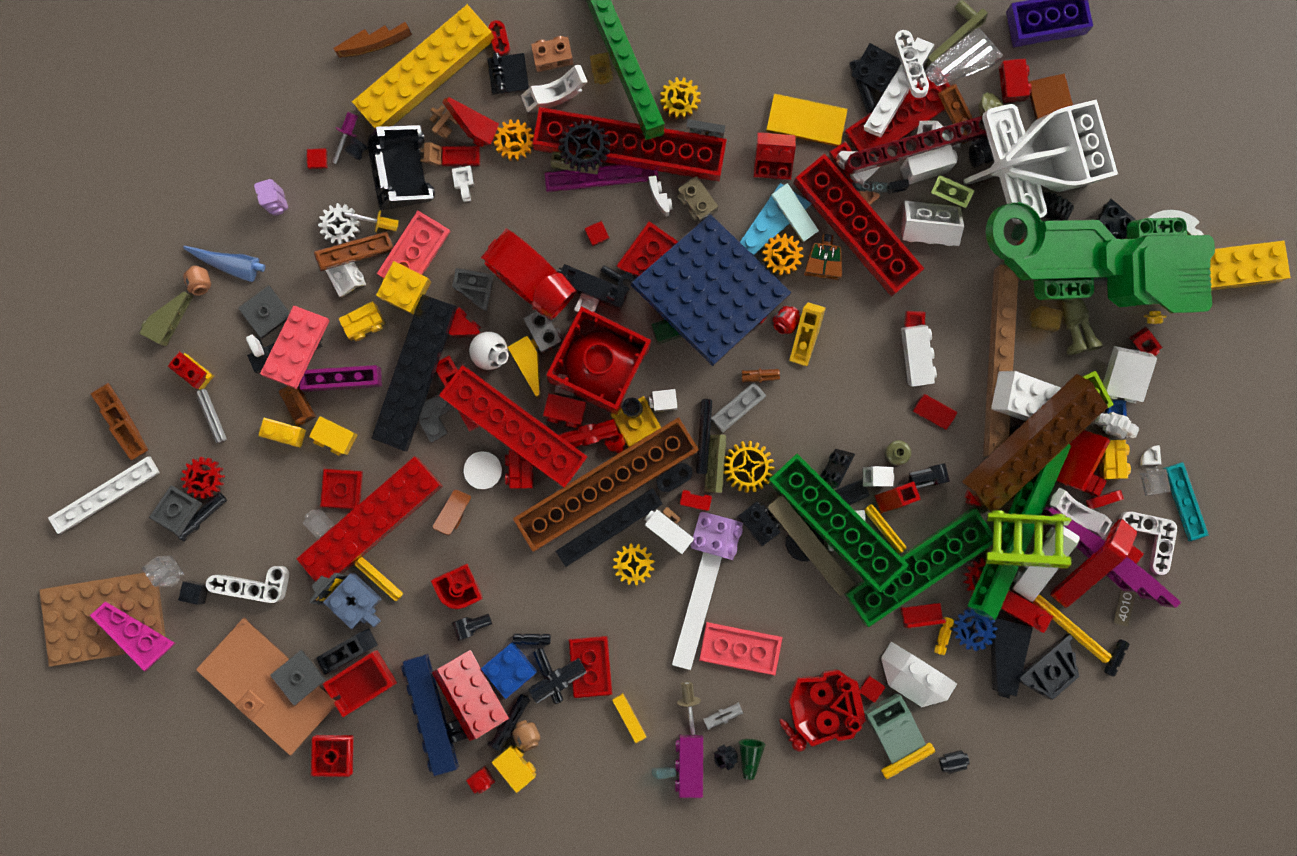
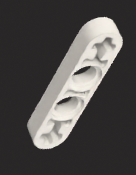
M901 30L895 36V47L911 94L916 98H922L928 93L929 83L912 34L907 30ZM901 38H904V40H907V41H906V47H904V42H903V40H900ZM912 53L914 57L912 59H906L904 57V54ZM915 68L920 73L918 75H911L909 71ZM917 81H919V85L923 90L917 88Z

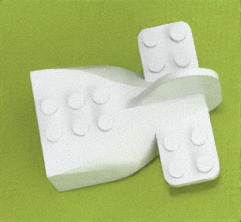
M1097 100L1065 107L1035 120L1026 133L1019 111L1015 105L1008 104L984 112L982 119L995 162L989 169L972 175L963 181L964 185H968L994 176L999 177L1007 204L1013 202L1028 204L1036 210L1041 218L1047 213L1041 185L1056 192H1063L1117 175L1118 172ZM1011 218L1016 224L1023 223L1019 219Z

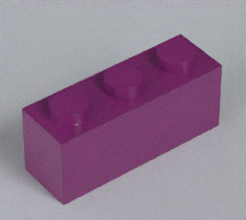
M679 735V740H676L675 746L676 752H679V760H675V772H679V780H675V792H679V798H703V735Z

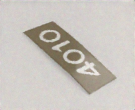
M1121 590L1113 623L1128 627L1136 592Z

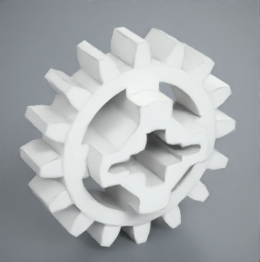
M337 203L336 208L330 205V211L323 210L325 216L319 217L323 223H319L318 226L323 228L320 233L325 235L324 239L327 241L331 240L333 245L337 241L340 245L343 244V241L350 242V238L356 239L354 233H360L357 226H360L361 223L356 221L357 219L351 218V220L345 219L343 215L345 212L354 214L355 210L353 208L348 210L346 204L341 208V205ZM329 230H335L336 236L332 235Z
M1114 412L1109 414L1101 413L1095 420V424L1102 427L1106 434L1120 439L1125 437L1136 438L1139 427L1131 423L1128 417Z

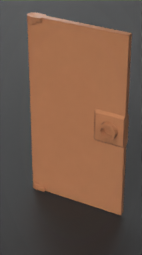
M244 617L196 670L291 756L336 707L334 704L336 700L331 699L329 694L318 686L294 706L270 676L287 662L289 658Z

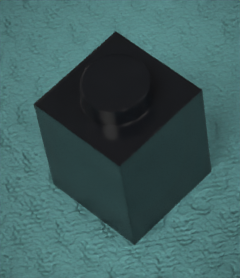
M183 581L178 601L196 605L205 604L208 592L206 584L195 581Z

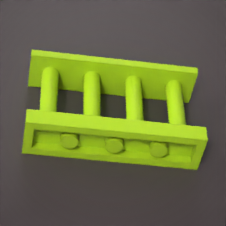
M1000 510L988 513L987 521H994L993 550L987 553L986 564L1066 569L1070 567L1071 557H1065V554H1063V525H1069L1071 517H1066L1065 514H1053V516L1004 514V511ZM1002 522H1014V551L1011 553H1003V550H1001ZM1022 523L1035 524L1034 552H1032V555L1024 554L1022 551ZM1043 524L1055 525V553L1053 556H1047L1043 553Z

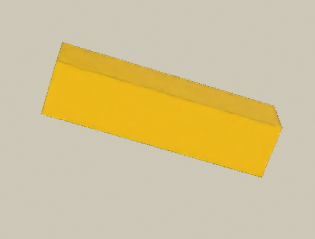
M624 693L613 698L612 701L635 743L645 739L646 734Z

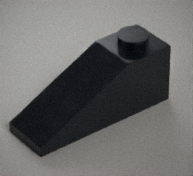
M368 628L321 654L316 659L326 675L378 646Z

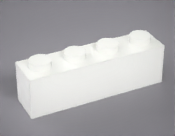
M1063 526V554H1065V557H1068L1078 544L1080 537ZM1052 527L1046 535L1048 539L1043 543V553L1047 556H1053L1055 553V528ZM1024 566L1023 572L1018 571L1013 579L1015 583L1012 589L1033 602L1059 568Z

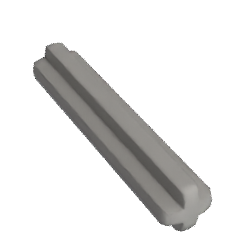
M201 389L196 392V396L215 442H224L227 438L206 389Z

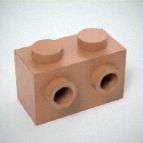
M557 36L553 40H538L531 44L537 72L574 65L568 37Z

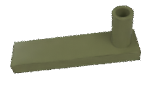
M963 0L959 1L955 6V10L967 19L968 22L928 57L926 66L932 71L986 22L987 11L982 8L977 13Z

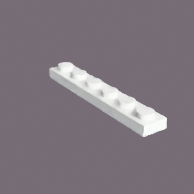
M917 38L915 45L922 66H924L934 50V44ZM908 53L905 58L912 59L914 55ZM902 64L864 125V131L882 137L910 90ZM915 68L909 71L911 75H918L920 73Z
M146 457L48 517L57 534H62L160 474L152 458Z

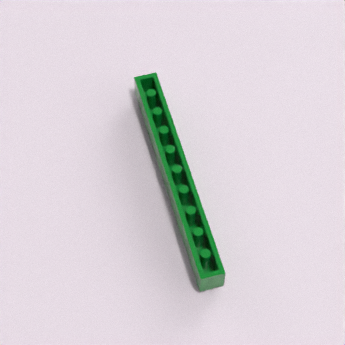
M586 0L645 139L649 140L663 135L665 123L612 1Z
M1070 444L1017 492L1008 514L1041 516L1071 448ZM1004 522L1002 526L1001 550H1003V553L1014 551V522ZM1022 523V551L1024 554L1034 533L1035 524ZM986 564L968 603V607L981 616L996 620L1019 566Z

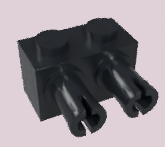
M755 502L739 514L738 517L759 545L764 546L781 533L779 530L781 526L775 518L770 519L766 514L769 511L763 503Z

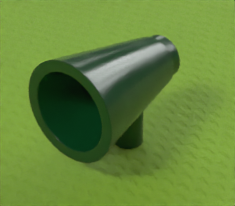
M742 739L739 741L743 778L753 780L757 774L765 743L756 739Z

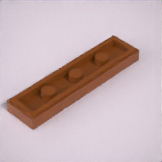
M383 232L315 251L314 256L320 271L391 252L393 245L388 233Z

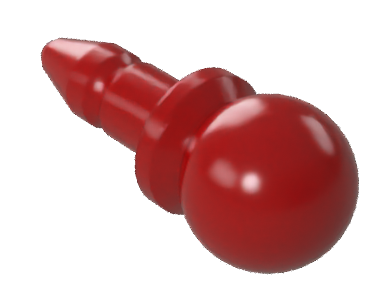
M780 719L781 727L790 736L788 741L791 742L792 748L798 752L805 750L807 747L806 739L803 736H799V732L795 733L788 722Z

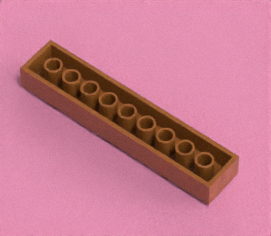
M678 417L571 482L565 488L563 487L517 515L513 520L531 550L535 552L697 453L699 449Z

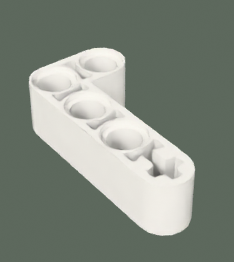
M273 566L268 570L265 582L226 575H213L207 579L206 588L212 593L276 603L282 601L286 595L289 571L284 566ZM276 570H280L282 573V577L279 580L275 578ZM215 581H217L218 583L226 584L225 586L218 587V585L215 584ZM235 582L240 585L238 592H235L233 589ZM254 585H256L259 589V593L257 595H254L252 593V588ZM273 589H276L278 592L276 599H273L271 596Z

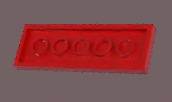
M937 69L927 76L929 88L925 97L916 98L911 94L910 90L908 91L882 137L864 131V125L872 113L847 128L845 134L857 151L900 140L919 127L920 121H930L945 111L937 93L948 88L950 84L941 71ZM918 82V83H917V88H919L920 90H923V88L920 87L919 82Z

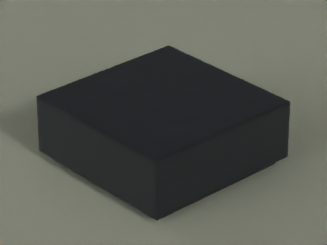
M909 179L890 182L887 185V192L891 194L906 191L910 186Z

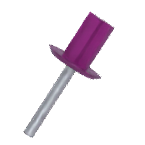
M347 112L342 128L335 127L343 135L332 162L334 164L338 161L347 135L357 137L352 132L358 116L353 113Z

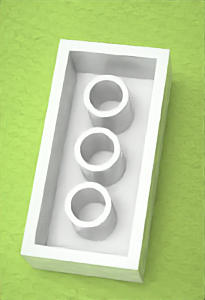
M999 371L991 409L1027 421L1061 387L1016 371Z

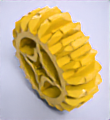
M742 441L740 449L735 444L733 446L735 452L731 449L728 450L731 457H724L729 463H724V467H728V470L723 471V474H730L726 481L728 482L733 479L734 482L731 484V487L739 484L738 491H741L744 486L745 493L749 492V487L752 488L753 492H756V485L763 489L762 481L765 484H769L766 476L769 478L773 476L771 473H768V470L772 471L775 469V467L769 466L774 460H767L766 457L770 456L771 453L768 452L764 455L765 446L759 450L758 442L752 447V441H748V447H745V443ZM747 451L756 453L762 461H752ZM742 452V464L733 468L735 457ZM746 461L753 465L758 464L751 468V472H747L744 469L739 470V468L746 465ZM764 466L762 476L755 481V469ZM734 473H745L749 483L739 480Z

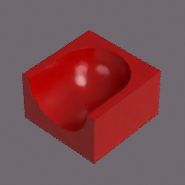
M581 306L546 375L548 382L617 416L630 384L651 348V340ZM559 374L567 375L568 377L562 379L558 376Z

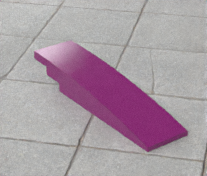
M1048 507L1044 508L1041 515L1053 516V514L1062 513ZM1072 519L1069 525H1063L1080 537L1076 548L1087 558L1093 555L1105 543L1102 538ZM1128 557L1106 575L1122 591L1136 592L1142 599L1155 600L1163 607L1177 608L1181 603L1163 585Z

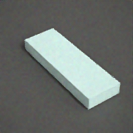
M788 183L771 194L802 242L819 231Z

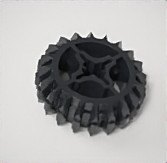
M581 120V125L573 122L574 128L567 126L568 133L562 131L561 134L564 138L559 139V143L562 145L558 146V149L562 151L560 157L565 158L564 163H570V169H574L577 166V172L584 168L587 173L588 167L595 171V164L601 167L602 162L600 160H607L606 155L610 154L608 149L610 142L607 141L609 136L604 134V128L598 130L599 124L596 123L592 127L590 120L587 125H584V120ZM581 133H587L584 137L576 136ZM594 136L600 142L599 151L592 145ZM570 142L577 148L575 156L569 151ZM586 143L588 145V148L581 149V144L584 145ZM586 155L592 156L590 159L582 160Z

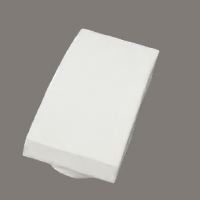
M656 176L649 177V186L654 201L660 211L665 216H669V210H673L671 198L667 199V193L659 194L662 193L661 181L657 182Z

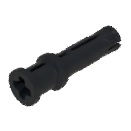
M218 492L194 514L181 535L176 536L185 542L194 530L200 529V524L227 502L225 496Z
M520 694L508 715L509 719L504 721L502 726L497 727V733L492 741L488 742L489 746L503 753L504 745L509 738H512V730L531 699Z

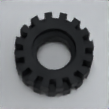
M1044 192L1043 197L1047 208V213L1044 217L1049 218L1051 221H1067L1074 209V205L1068 202L1066 198L1063 199L1060 195L1057 196L1055 193Z

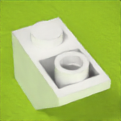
M841 151L838 153L835 159L841 169L845 170V161L854 152ZM869 154V159L873 162H876V160ZM850 160L852 166L859 167V163L856 160ZM880 167L850 174V178L855 183L862 185Z

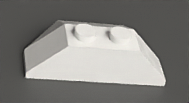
M890 642L881 656L888 686L921 707L947 701L957 685L953 680L893 642Z

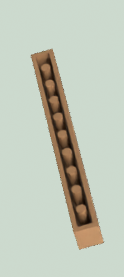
M999 265L994 269L983 457L991 455L1007 440L1010 431V416L991 409L999 371H1013L1018 276L1007 265Z

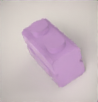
M268 179L255 183L254 187L258 195L259 204L270 214L280 215L288 209L283 189L273 180Z

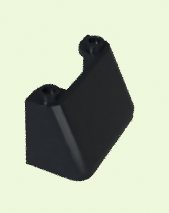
M420 125L376 127L368 137L367 146L380 210L430 202L434 199V187L430 183H425L422 162L420 161L419 148L425 140Z

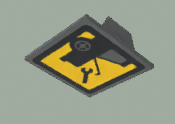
M334 573L329 579L321 576L312 585L315 594L310 598L309 602L324 606L323 602L348 575Z

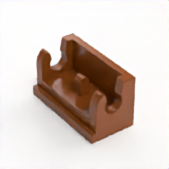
M298 385L297 389L286 386L278 391L297 427L316 418L305 394L300 390V385Z

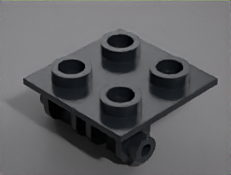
M869 43L851 76L884 94L901 65V61L894 55Z
M493 53L491 58H487L492 95L529 89L524 53L505 56Z
M1110 199L1107 204L1103 205V209L1096 220H1099L1116 239H1125L1127 236V226L1135 218L1113 199Z
M835 449L830 454L829 462L821 472L820 477L832 489H838L855 454Z

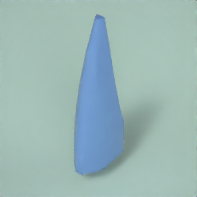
M183 246L185 250L205 263L250 282L254 281L257 271H265V265L259 263V258L244 254L218 253Z

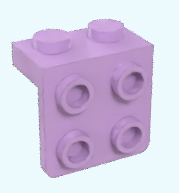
M701 512L694 531V540L691 542V548L733 560L738 550L739 537L743 532V523Z

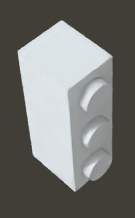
M926 325L901 328L908 385L914 387L935 383L934 378L937 377V372L932 364L934 350L930 347V340H932L931 329H928Z

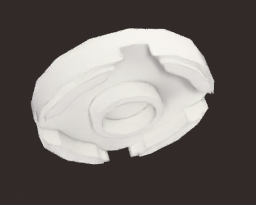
M476 452L465 462L464 476L471 486L477 489H489L500 480L502 465L499 459L490 452Z

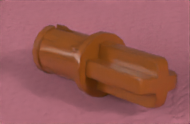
M759 368V370H742V383L755 381L762 383V381L780 380L779 369L761 370Z

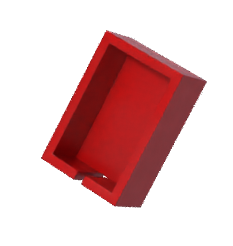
M378 650L323 683V686L331 699L338 695L341 696L334 704L342 717H345L397 684V681Z

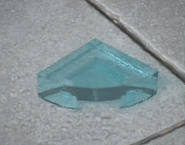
M653 768L652 776L657 779L675 777L676 769Z

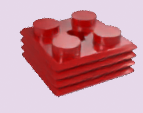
M315 735L312 737L311 776L349 777L352 775L353 735ZM332 751L334 754H336V758H334V760H332V757L328 756V754H330Z

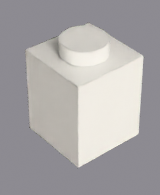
M675 389L653 391L652 396L649 397L650 408H654V412L677 410Z
M863 467V487L893 486V467Z

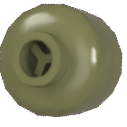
M897 440L887 445L884 455L888 463L898 466L908 462L912 452L906 442Z

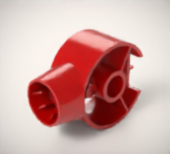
M507 228L497 239L492 241L487 247L488 250L480 257L485 261L484 264L501 281L531 304L532 309L551 320L567 306L576 293V289L562 273H558L537 251Z

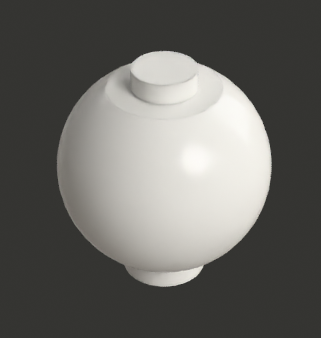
M480 333L470 344L469 354L471 360L481 369L493 370L505 364L508 360L507 344L497 333Z

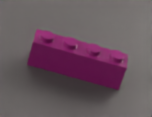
M377 365L306 370L300 381V390L313 392L382 387L381 368Z

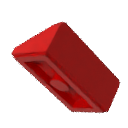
M926 394L921 395L913 410L914 413L945 430L948 429L958 413Z

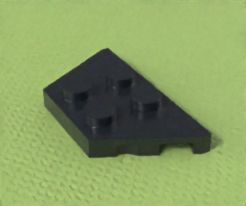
M1064 635L1016 677L1017 681L1048 700H1054L1079 677L1076 655L1071 649L1070 640H1073L1072 635Z

